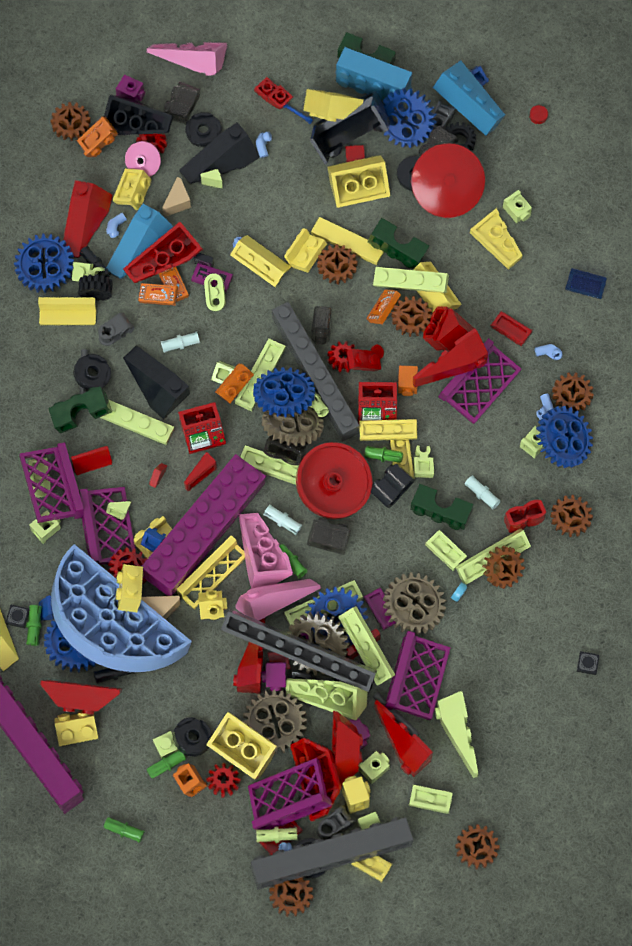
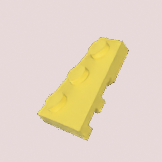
M497 208L470 229V234L508 270L522 259L523 255L513 237L508 233L507 226L502 222Z

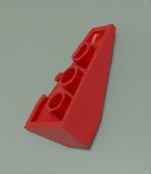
M179 222L124 267L123 270L134 283H137L190 261L203 248L184 225Z
M474 328L454 342L456 346L452 350L443 351L436 363L430 362L413 376V386L418 387L483 367L487 363L488 352L478 331Z
M266 617L259 621L265 623ZM251 642L248 643L238 667V674H234L233 686H237V692L261 693L263 647Z
M378 700L375 701L374 708L402 764L400 766L407 775L411 774L415 777L431 762L433 752L417 735L413 734L411 736L406 725L400 722L396 723L395 716Z

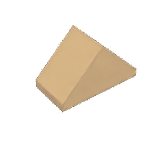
M177 177L162 207L164 216L191 208L190 198L179 177Z
M180 596L141 597V600L164 619H167L180 606Z

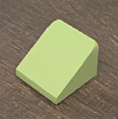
M218 169L200 174L203 185L223 188Z
M221 361L217 362L211 380L222 384L235 367Z
M131 502L109 503L106 512L124 520Z
M376 812L358 819L359 827L362 830L369 828L372 824L380 823Z

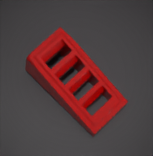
M208 452L203 455L184 481L187 491H190L217 469L216 461Z

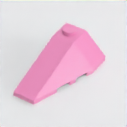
M206 42L204 45L194 47L193 43L183 44L180 47H177V44H153L147 48V52L211 76L216 75L222 69L227 43Z
M258 513L239 514L247 574L251 589L278 584L292 575L288 555L280 549L279 542L271 536L269 528Z
M311 579L256 587L241 595L235 607L244 615L259 621L321 589V587Z

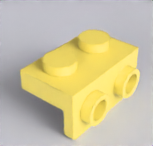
M83 710L77 712L78 714L70 715L65 713L55 718L59 746L98 739L94 714L82 713Z

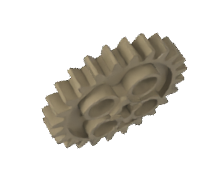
M310 406L307 411L302 409V414L294 412V417L291 414H287L286 418L283 414L277 417L275 412L269 415V410L265 411L262 416L263 430L268 431L267 435H273V440L280 439V443L286 441L288 446L290 443H294L295 446L298 443L305 446V442L311 444L312 440L317 441V438L321 437L323 432L324 420L317 415L315 410L312 411Z
M411 572L408 578L405 574H402L401 580L396 577L394 583L390 582L389 588L384 592L386 595L383 597V601L386 603H384L383 608L388 609L385 616L391 615L389 622H396L394 628L400 625L402 626L401 632H404L405 629L411 632L415 630L416 634L419 635L421 629L426 634L428 628L433 630L435 625H439L440 619L444 617L442 612L446 610V607L443 606L446 599H440L444 592L437 591L440 586L434 587V580L428 582L427 575L421 579L420 573L413 577ZM408 588H413L416 593H411ZM424 600L430 601L432 605H426ZM397 602H402L405 607H400ZM412 614H417L420 620L415 619Z
M309 612L307 618L302 614L300 620L295 619L294 625L291 624L289 627L290 631L287 632L315 645L320 644V647L329 648L332 652L341 656H346L348 653L345 649L348 648L349 643L344 642L348 639V636L342 635L345 628L339 629L338 627L341 622L334 624V617L328 620L327 613L320 617V613L317 612L315 617H313L312 613ZM320 629L326 630L328 635H322ZM301 633H306L309 639H304ZM299 663V664H300V668H299L300 671L305 667V668H307V669H306V673H307V674H308L311 670H313L314 675H317L318 670H315V669H313V668H310V667H308V666H306V665H303V664Z
M275 690L272 691V695L265 691V697L262 698L258 694V701L251 700L253 707L246 706V710L249 713H244L243 717L248 720L243 722L262 736L265 731H272L274 735L267 739L277 746L275 755H277L278 749H281L284 754L285 747L291 750L290 745L297 742V738H304L300 731H306V727L302 725L307 723V719L302 718L306 715V711H300L303 705H296L297 698H294L292 701L290 700V693L284 697L282 690L279 695H276ZM269 706H272L275 719L278 721L281 738L277 737ZM283 706L287 711L284 714H279L276 709ZM260 712H265L268 714V717L266 719H259L257 715ZM290 725L293 729L290 732H284L282 727Z

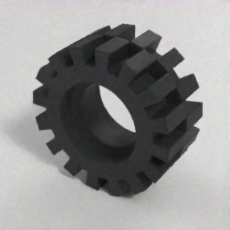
M456 122L455 126L452 123L450 128L447 126L443 133V144H455L452 138L455 135H463L466 138V142L461 144V146L471 151L474 149L476 142L475 130L473 128L470 129L471 126L469 124L466 127L464 122H462V125Z
M84 275L79 279L78 295L83 298H95L96 301H106V299L108 300L112 297L113 281L109 277L104 278L103 275Z

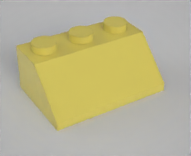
M307 89L303 111L310 112L309 116L336 122L337 119H345L362 105L363 99L339 93Z
M381 155L327 167L337 208L390 196L386 165Z
M230 712L226 713L206 744L253 779L262 776L277 748L274 743Z

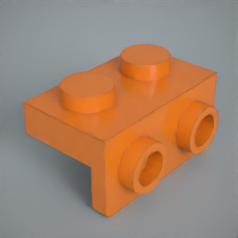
M101 117L77 142L84 149L86 157H97L102 152V148L110 145L115 140L114 137L118 133L106 117Z
M239 363L215 393L228 403H231L254 374L243 364Z

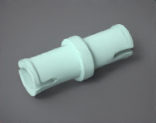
M197 331L161 341L164 353L178 348L182 350L186 346L200 343Z
M473 475L466 480L465 486L470 488L476 494V497L479 500L482 499L492 510L500 504L501 500L489 491V488L483 486Z
M269 505L263 514L278 523L277 526H283L294 533V535H297L302 527V524L288 517L289 514L286 512L282 513L272 505Z

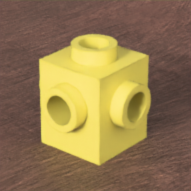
M209 590L204 593H198L201 619L216 620L224 617V610L227 609V600L222 598V591Z

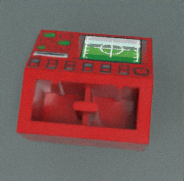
M359 382V426V421L396 420L397 382Z
M215 402L178 412L189 454L226 445Z

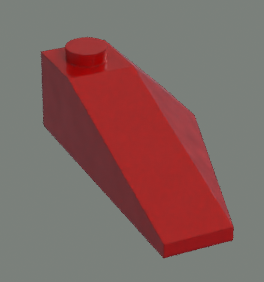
M76 180L71 195L63 240H65L66 246H70V252H73L74 258H80L81 255L79 253L89 244L90 239L109 213L113 195L93 183Z

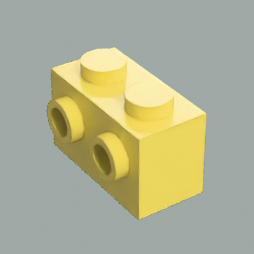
M123 564L122 571H118L116 583H119V588L116 590L118 610L138 611L142 596L143 567Z
M352 776L345 779V782L342 783V793L349 813L352 814L369 808V793L371 792L368 782H363L362 776L358 778Z

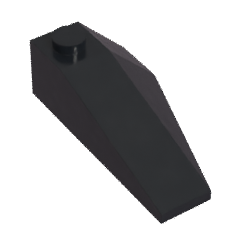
M109 95L104 117L107 118L118 135L169 133L173 119L171 114L120 95Z
M237 122L218 135L186 163L179 172L189 184L201 181L200 174L218 169L220 174H225L228 171L245 168L260 157L250 137Z
M137 345L123 357L149 407L163 420L190 395L189 386L181 378Z

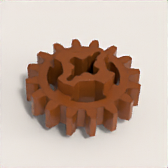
M71 102L68 103V106L62 103V108L56 107V113L51 114L53 132H56L57 137L63 135V140H66L67 137H70L71 141H73V137L79 139L80 134L83 135L86 132L85 130L90 129L89 124L91 120L89 112L85 111L84 106L79 108L78 103H75L74 106H72Z
M335 244L333 249L329 245L328 251L322 250V255H318L319 262H317V268H319L318 273L323 274V280L329 278V283L336 280V284H339V280L346 283L347 277L352 279V273H356L357 267L356 255H351L352 249L346 251L345 245L339 248L338 244ZM336 259H338V263H339L338 269H337V265L335 264V263H336Z
M412 296L411 300L405 297V302L399 300L398 306L394 305L393 307L394 312H392L391 317L394 319H392V324L396 325L397 331L402 329V335L408 332L409 337L412 336V333L419 336V331L424 333L425 327L430 323L432 310L427 308V302L422 304V298L416 301L415 296Z
M576 372L574 376L567 373L566 378L561 375L560 381H555L554 385L556 387L552 389L554 393L552 399H557L556 406L561 404L566 406L567 409L572 407V410L579 411V408L584 411L586 405L590 406V399H593L594 395L591 393L593 386H589L590 380L584 381V375L579 378ZM574 387V391H575L574 393H575V395H574L573 398H572L571 391H572V388Z
M574 495L571 496V499L564 496L563 502L558 499L557 505H553L552 510L554 512H551L550 517L554 519H552L551 524H557L555 530L561 529V535L567 532L569 537H572L573 533L578 537L580 531L585 533L586 527L591 526L590 520H592L593 515L589 513H591L592 508H586L588 502L582 503V497L575 500ZM559 516L563 518L564 524L561 522Z
M505 545L502 546V549L495 547V553L489 551L490 558L485 557L484 559L487 561V564L482 565L483 568L487 569L483 573V575L488 577L487 581L492 583L493 586H499L505 589L506 585L512 587L513 581L518 583L517 577L523 576L520 570L525 569L524 566H521V563L524 562V559L519 558L521 554L515 551L514 548H508Z
M477 824L476 829H473L470 825L468 832L463 829L461 832L463 837L458 836L457 840L460 843L455 845V848L460 849L456 855L462 856L461 863L467 861L468 868L474 864L477 870L479 865L486 868V862L493 864L494 861L491 857L497 858L498 853L495 850L500 848L499 845H495L498 842V837L492 838L494 831L488 833L487 826L482 830L479 824ZM474 834H479L477 837L474 838L469 837ZM485 838L490 842L491 848L486 844ZM479 840H481L480 848L474 854V845H476L479 842ZM464 846L469 849V856L466 854ZM481 855L487 856V857H485V858H483V859H479V860L476 859L477 857H479V856H481Z
M304 877L273 885L275 888L269 889V893L274 894L269 896L270 901H275L272 907H279V914L285 911L286 917L289 916L290 912H293L295 917L297 916V911L303 914L305 912L304 906L309 908L310 903L308 901L313 900V896L309 894L313 892V887H307L310 884L309 880L303 881ZM281 887L283 893L278 897L277 892ZM288 891H290L291 893L295 892V896H287ZM304 891L305 897L301 901L299 895Z

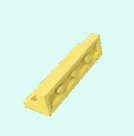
M231 535L177 588V594L193 609L199 605V599L193 603L187 597L191 591H200L202 593V591L214 590L245 560L244 550L237 545V540ZM233 549H236L242 555L238 560L229 561V553ZM218 564H227V571L224 574H215V567ZM213 577V585L211 587H202V580L204 578Z

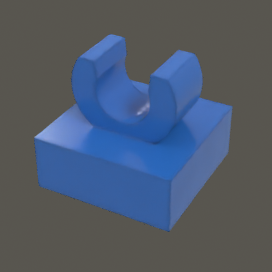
M149 527L144 533L141 545L154 552L165 539L166 534L161 535L157 532V528L151 529Z

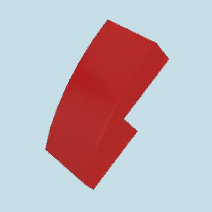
M268 77L254 88V91L259 96L280 110L293 99V96L281 85L277 86Z

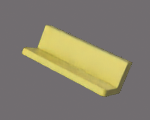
M248 235L238 241L230 254L274 287L279 284L284 274L291 268L290 265Z
M431 261L420 262L413 269L416 271L438 272ZM448 285L446 293L417 291L424 302L428 303L432 313L437 307L447 306L454 310L462 305Z
M39 297L40 325L96 324L95 298Z

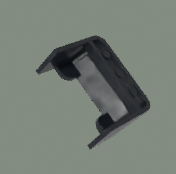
M377 91L370 92L359 98L363 99V104L345 119H337L336 122L321 119L313 126L310 141L325 165L328 163L329 157L335 158L341 154L340 150L347 143L371 130L379 132L389 130L390 120Z

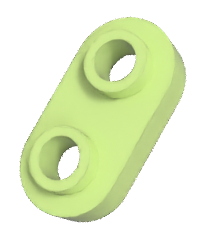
M210 274L204 281L206 304L210 310L220 311L226 304L224 281L220 275ZM213 280H217L218 285L216 287L212 286ZM216 298H218L220 301L219 305L217 306L214 305V300Z

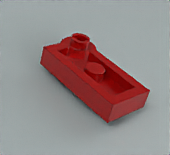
M376 344L371 347V351L348 350L349 368L365 371L381 370L380 359L384 356L383 348Z

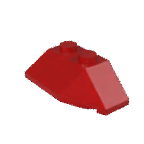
M45 679L41 680L40 683L58 707H63V711L75 712V709H81L84 714H94L95 711H99L122 693V688Z
M333 711L332 755L342 787L345 779L354 776L359 771V763H362L360 746H363L362 734L358 733L354 724L338 711Z
M303 738L291 744L290 747L295 766L315 758L319 759L327 797L331 798L333 805L342 788L332 751L308 738ZM309 767L305 775L312 778L315 767ZM305 777L301 782V788L303 791L306 790L310 782V780H308ZM314 783L309 793L312 796L320 793L319 786ZM332 806L310 814V821H315L327 815Z

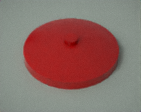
M447 143L433 146L418 158L411 174L412 192L419 205L430 214L443 218L461 216L474 208L483 194L485 174L482 164L473 152L461 145Z
M337 442L324 443L314 447L301 460L296 472V488L302 502L313 513L327 519H342L355 514L365 505L372 490V474L364 457L354 448Z

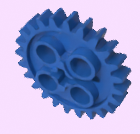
M403 88L400 91L398 89L395 90L394 94L391 92L388 94V98L383 99L385 103L383 106L390 120L389 130L384 133V136L389 134V141L395 139V145L401 142L403 148L407 144L411 148L414 144L416 147L419 146L420 142L424 143L427 141L426 138L431 137L430 132L435 130L431 125L436 124L437 121L432 120L436 116L435 113H431L434 106H428L431 100L425 101V94L420 97L419 90L413 94L412 88L408 91ZM403 102L407 103L408 109L404 108ZM417 113L421 115L422 121L417 118ZM392 115L397 117L398 122L393 120ZM406 127L411 129L412 134L407 132Z
M42 234V238L39 239L35 235L34 241L28 238V245L22 243L24 249H17L20 255H15L17 262H14V266L17 268L15 272L19 275V281L23 280L24 286L29 284L30 290L35 287L36 292L39 293L40 289L43 288L44 293H46L47 288H50L54 292V286L60 289V283L67 284L65 278H71L69 272L73 271V266L71 265L75 261L71 258L74 255L73 252H70V246H66L65 240L60 242L58 236L53 239L52 234L48 238L45 237V234ZM44 248H46V250H45V258H46V260H47V262H45L46 278H43V276H44V269H43V266H42V264H44V257H43V249H44ZM54 251L58 252L54 257L49 256ZM33 253H39L37 257H31ZM58 269L57 273L50 274L51 270ZM34 270H39L37 275H31Z
M284 367L281 368V371L274 368L273 373L267 370V375L261 374V379L257 378L256 383H254V401L258 402V408L263 407V412L269 410V415L275 412L277 417L280 414H283L285 418L287 414H291L294 417V412L302 414V409L307 411L308 406H312V401L315 400L314 382H311L310 377L305 378L306 373L299 374L298 369L292 372L291 367L288 371H285Z
M557 406L548 410L546 414L542 415L543 419L538 421L541 426L536 428L540 432L536 437L541 439L537 444L543 446L541 452L546 451L545 458L551 457V463L557 462V467L562 465L564 468L574 467L583 463V460L588 458L587 454L591 453L588 448L593 446L589 442L593 437L588 435L592 430L586 428L589 423H583L584 416L578 417L579 411L573 412L572 407L566 409V406L560 408Z
M335 586L332 592L325 588L326 594L319 591L320 597L318 599L314 596L312 597L314 604L308 603L311 610L305 611L306 614L311 612L313 617H315L317 612L320 613V617H323L324 614L321 613V610H325L334 616L338 614L340 616L346 610L357 607L363 619L368 618L367 615H363L367 608L360 607L364 602L362 600L356 601L358 599L357 594L351 597V590L345 593L344 587H341L339 592ZM331 600L337 602V607L334 610H328L327 604ZM320 629L322 635H328L326 630ZM345 630L344 635H347L348 639L344 642H349L351 645H353V642L351 641L349 635Z
M52 620V627H47V633L49 634H44V639L47 640L44 641V647H48L46 654H51L49 660L56 659L55 666L62 664V670L68 666L70 672L73 671V668H77L79 673L81 667L88 671L89 664L95 667V662L79 653L63 636L57 623ZM66 646L69 650L61 651L60 648Z

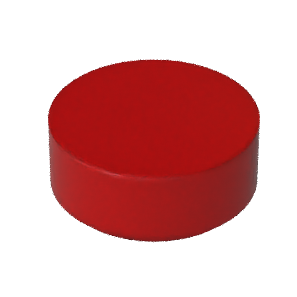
M541 105L532 107L529 115L530 120L535 124H543L548 117L547 109Z

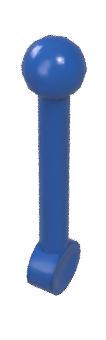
M288 103L283 107L305 119L309 124L313 122L311 117L300 113L289 106Z

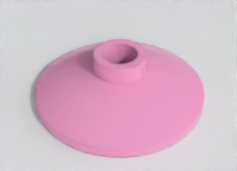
M140 141L128 148L125 155V163L128 169L144 170L151 177L159 170L161 157L153 144ZM139 157L144 160L143 164L139 163Z

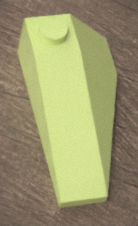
M292 678L286 680V696L290 693L291 698H297V700L331 712L338 711L347 718L357 720L367 707V691L339 681Z
M461 691L439 700L437 707L434 708L436 719H440L442 727L472 777L476 778L478 776L474 748L470 746L471 731L469 727H466L468 715L463 692Z

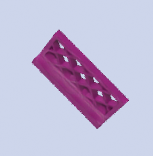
M489 338L484 343L488 352L487 363L483 366L487 367V376L478 377L477 368L473 371L456 375L438 396L441 400L447 401L473 424L476 423L521 371V368L493 345L494 342ZM492 351L499 356V363H489V355ZM500 366L501 376H491L490 367ZM503 366H510L515 372L512 375H504ZM491 379H501L502 387L500 389H492ZM467 380H475L476 390H466L465 382ZM478 380H488L489 389H479ZM489 392V402H480L479 393ZM466 393H476L477 403H467ZM455 394H463L464 403H456L451 398ZM468 406L478 407V414L475 418L468 413Z
M65 442L58 443L57 447L20 453L19 458L37 523L74 517V519L82 518L84 508ZM54 454V462L51 464L44 460L45 455ZM34 458L37 462L32 467L26 463L25 459ZM40 462L49 467L45 474L36 469ZM52 469L60 474L57 480L48 476ZM33 472L42 477L38 484L30 479ZM45 479L54 484L50 490L41 486ZM56 486L64 490L65 493L62 497L53 493ZM38 489L47 494L43 500L35 497ZM49 496L58 500L55 507L46 503ZM62 502L69 506L70 511L62 512L57 508ZM44 506L51 510V513L41 516L39 510Z
M125 487L90 491L87 489L79 490L84 508L82 524L87 554L99 565L108 564L112 560L111 557L102 559L101 551L104 547L113 552V555L123 545L130 548L131 551L135 548L129 510L124 520L120 522L102 509L106 502H114L110 499L114 493L121 492L122 500L120 502L127 501ZM99 495L104 501L98 506L92 502L91 496ZM98 512L107 517L103 524L95 520V515ZM109 519L118 524L113 532L105 527ZM120 527L128 531V536L124 540L116 535ZM101 529L110 534L106 542L98 538V533ZM112 537L121 542L117 550L108 545Z
M407 631L402 640L394 669L395 676L391 680L385 707L388 710L396 709L431 720L451 647L417 637L414 632ZM415 643L423 644L426 651L418 655L414 648ZM436 649L444 651L443 658L438 661L432 653ZM429 654L433 663L425 667L420 657ZM417 659L422 669L413 672L410 662ZM436 666L439 675L432 678L427 669ZM424 671L428 681L420 684L415 675ZM412 677L416 687L408 690L405 680ZM430 683L434 693L427 696L422 687ZM419 689L424 699L415 702L411 692ZM405 695L408 696L412 703L408 707L399 704L400 698ZM426 701L429 706L428 714L421 712L417 705Z
M317 758L248 785L254 815L252 826L255 830L274 829V827H280L332 806L331 798L327 797L320 761ZM314 766L315 772L312 778H309L305 774L309 767ZM292 774H299L294 785L288 782ZM304 777L310 780L305 791L299 788ZM275 781H282L277 792L271 789ZM314 783L319 786L320 793L312 796L309 793ZM286 785L293 787L288 798L281 795ZM260 787L265 788L262 796L260 797V799H258L255 794V789ZM298 790L303 795L300 801L295 803L292 799ZM269 791L276 794L270 805L264 802ZM279 798L285 799L286 802L283 807L276 809L275 806ZM263 804L268 806L266 814L260 816L259 810Z

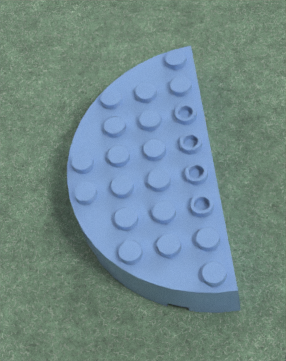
M75 544L66 552L60 562L53 582L51 605L59 630L79 653L104 667L125 672H146L164 668L180 660L188 653L192 642L189 638L143 600H141L137 612L118 610L116 590L119 588V583H116L117 579Z

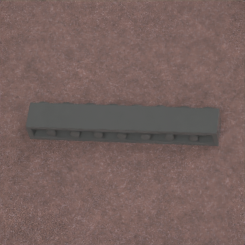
M289 302L272 309L274 323L302 372L306 373L305 377H310L311 382H314L315 392L320 395L321 400L328 407L329 412L327 416L342 442L359 434L360 426Z
M232 609L228 611L221 628L225 632L369 692L377 673L375 669Z
M396 817L389 820V823H375L364 830L357 828L349 834H336L331 839L325 841L318 839L307 846L301 844L294 846L292 850L286 852L279 850L268 857L264 855L255 857L254 861H251L250 868L257 890L284 883L287 880L291 881L411 847L413 837L407 819Z

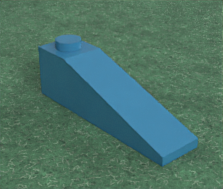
M142 204L130 222L106 268L111 274L122 279L127 275L123 268L174 226L158 211Z

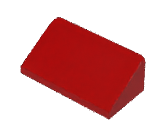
M108 446L71 457L76 475L112 465Z

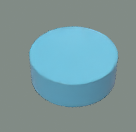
M461 582L451 599L458 602L468 588L467 585Z

